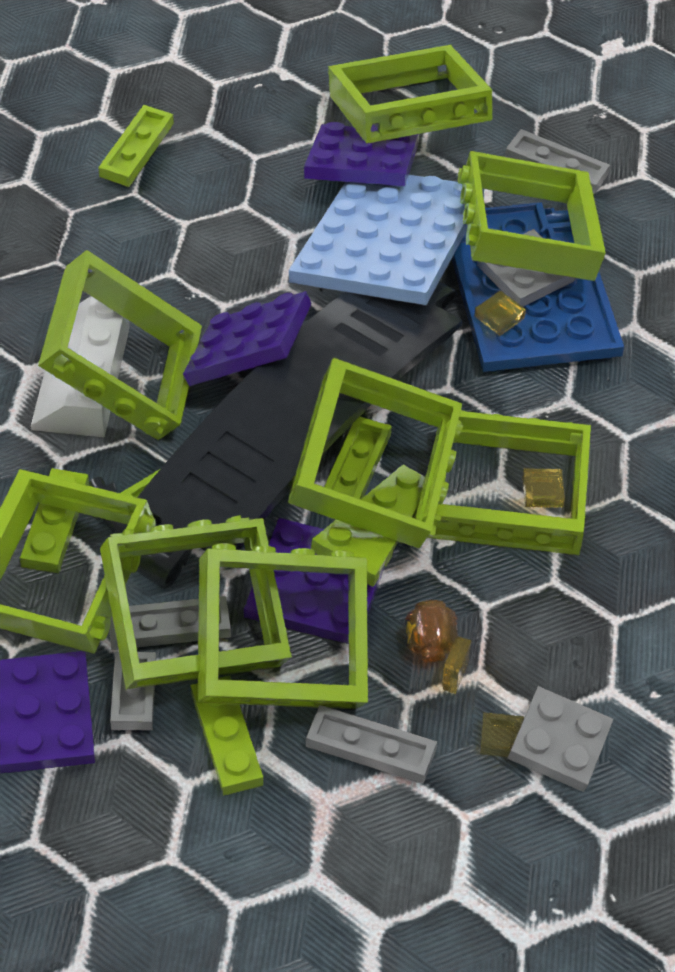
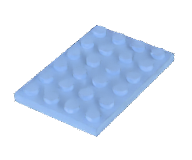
M415 175L408 176L405 186L345 182L290 267L289 282L427 305L468 228L467 224H463L465 204L460 203L462 184H458L455 181L442 180L436 176L422 177Z

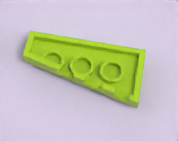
M402 465L360 500L415 518L425 476ZM335 520L312 539L311 549L315 550L317 555L330 556V553L334 551H350L354 553V557L367 558V584L374 587L379 579L380 571L383 566L386 567L389 563L393 550L399 541Z

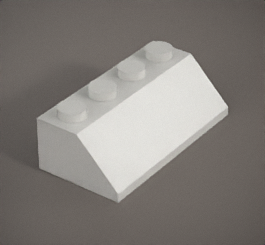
M90 296L79 303L68 348L118 379L129 333V320ZM45 371L31 423V430L105 437L110 410Z

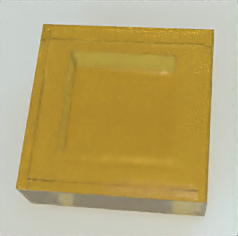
M501 290L475 308V317L499 336L522 321L526 313V309Z
M523 469L522 479L525 507H564L565 495L562 469Z
M459 636L457 639L455 638L444 665L443 690L454 694L457 693L469 663L471 640Z
M483 712L480 754L508 757L524 716Z

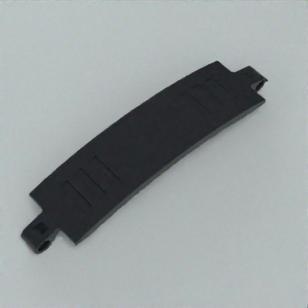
M439 281L427 305L345 291L301 326L287 358L257 366L183 442L137 498L147 500L153 518L161 523L160 525L170 524L173 525V529L187 528L188 524L199 520H211L212 524L226 523L227 519L241 515V518L249 517V520L263 518L264 521L292 488L322 380L332 359L336 358L399 380L432 351L447 341L462 326L461 319L447 312L454 295L457 296V291ZM339 393L323 453L372 404ZM244 542L232 545H235L236 550H239L244 545ZM211 546V547H203V548H201V549L204 550V551H206L208 548H209V549H212V546ZM193 549L141 555L140 564L136 571L159 587L166 589L178 578L183 565L187 564L188 557Z

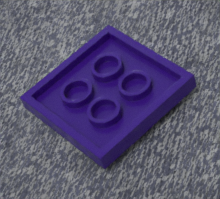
M340 122L321 124L304 165V179L405 186L418 148L419 134L366 144L353 126H345ZM372 125L371 132L378 131V128Z
M307 292L295 295L285 293L278 296L272 302L262 305L259 302L252 303L242 311L233 314L223 312L213 317L183 372L188 385L192 386L287 358L312 304Z
M279 518L269 546L276 548V553H291V550L298 548L311 549L312 539L324 529ZM385 566L380 571L379 579L374 587L367 584V617ZM274 570L285 627L287 629L349 644L348 574ZM252 586L244 607V618L260 621Z
M86 651L0 660V774L95 763Z

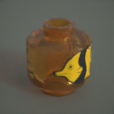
M428 600L415 604V609L411 610L405 618L408 649L414 654L421 655L422 661H442L446 658L445 654L454 651L459 643L456 614L452 609L446 607V603L443 601Z

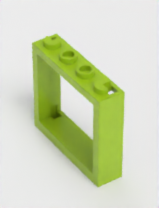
M451 45L328 66L330 97L366 144L492 120V89ZM446 65V71L438 72V66ZM448 78L458 89L371 106L361 94ZM378 123V131L371 132L372 124Z
M470 151L466 165L459 168L458 184H462L460 203L465 204L463 224H467L468 227L466 245H470L472 260L595 281L606 252L589 172ZM482 189L567 203L574 243L488 229Z
M86 250L65 267L38 366L141 429L146 434L159 440L181 425L189 388L183 372L198 346L202 325ZM82 291L169 346L157 403L68 348Z
M333 358L322 380L288 503L420 549L428 536H435L437 525L441 520V515L436 514L438 504L441 505L449 487V483L444 482L445 473L451 471L456 458V451L451 450L453 440H458L463 425H461L462 421L458 420L462 403ZM339 393L438 427L415 518L314 484Z
M461 410L458 420L462 421L461 425H463L458 440H453L454 443L575 456L571 518L442 503L437 506L436 514L441 515V520L437 525L435 536H428L427 538L580 555L585 524L591 425Z
M19 469L0 508V580L38 503L127 524L126 529H132L134 534L149 532V529L155 527L156 524L147 500ZM141 555L120 558L125 588L130 574L135 573L139 567ZM105 575L82 626L0 604V629L95 654L100 641L106 639L111 624L112 612Z
M241 515L227 519L226 523L212 524L211 520H199L188 524L187 528L173 529V525L165 524L152 527L146 533L134 534V530L124 529L122 533L110 534V537L101 546L100 552L126 689L198 679L200 654L139 663L120 558L211 547L214 544L221 543L235 544L244 542L245 551H251V548L256 546H269L263 518L249 520V517L241 518ZM249 569L265 645L219 651L218 676L281 667L292 657L274 570Z
M222 543L212 545V549L208 548L199 558L198 654H200V671L198 672L197 703L316 708L322 705L341 709H358L368 703L367 558L354 557V553L350 551H334L330 553V556L315 555V550L307 548L293 549L291 553H276V548L271 546L252 547L251 551L236 550L235 545ZM220 567L348 574L349 685L218 680Z

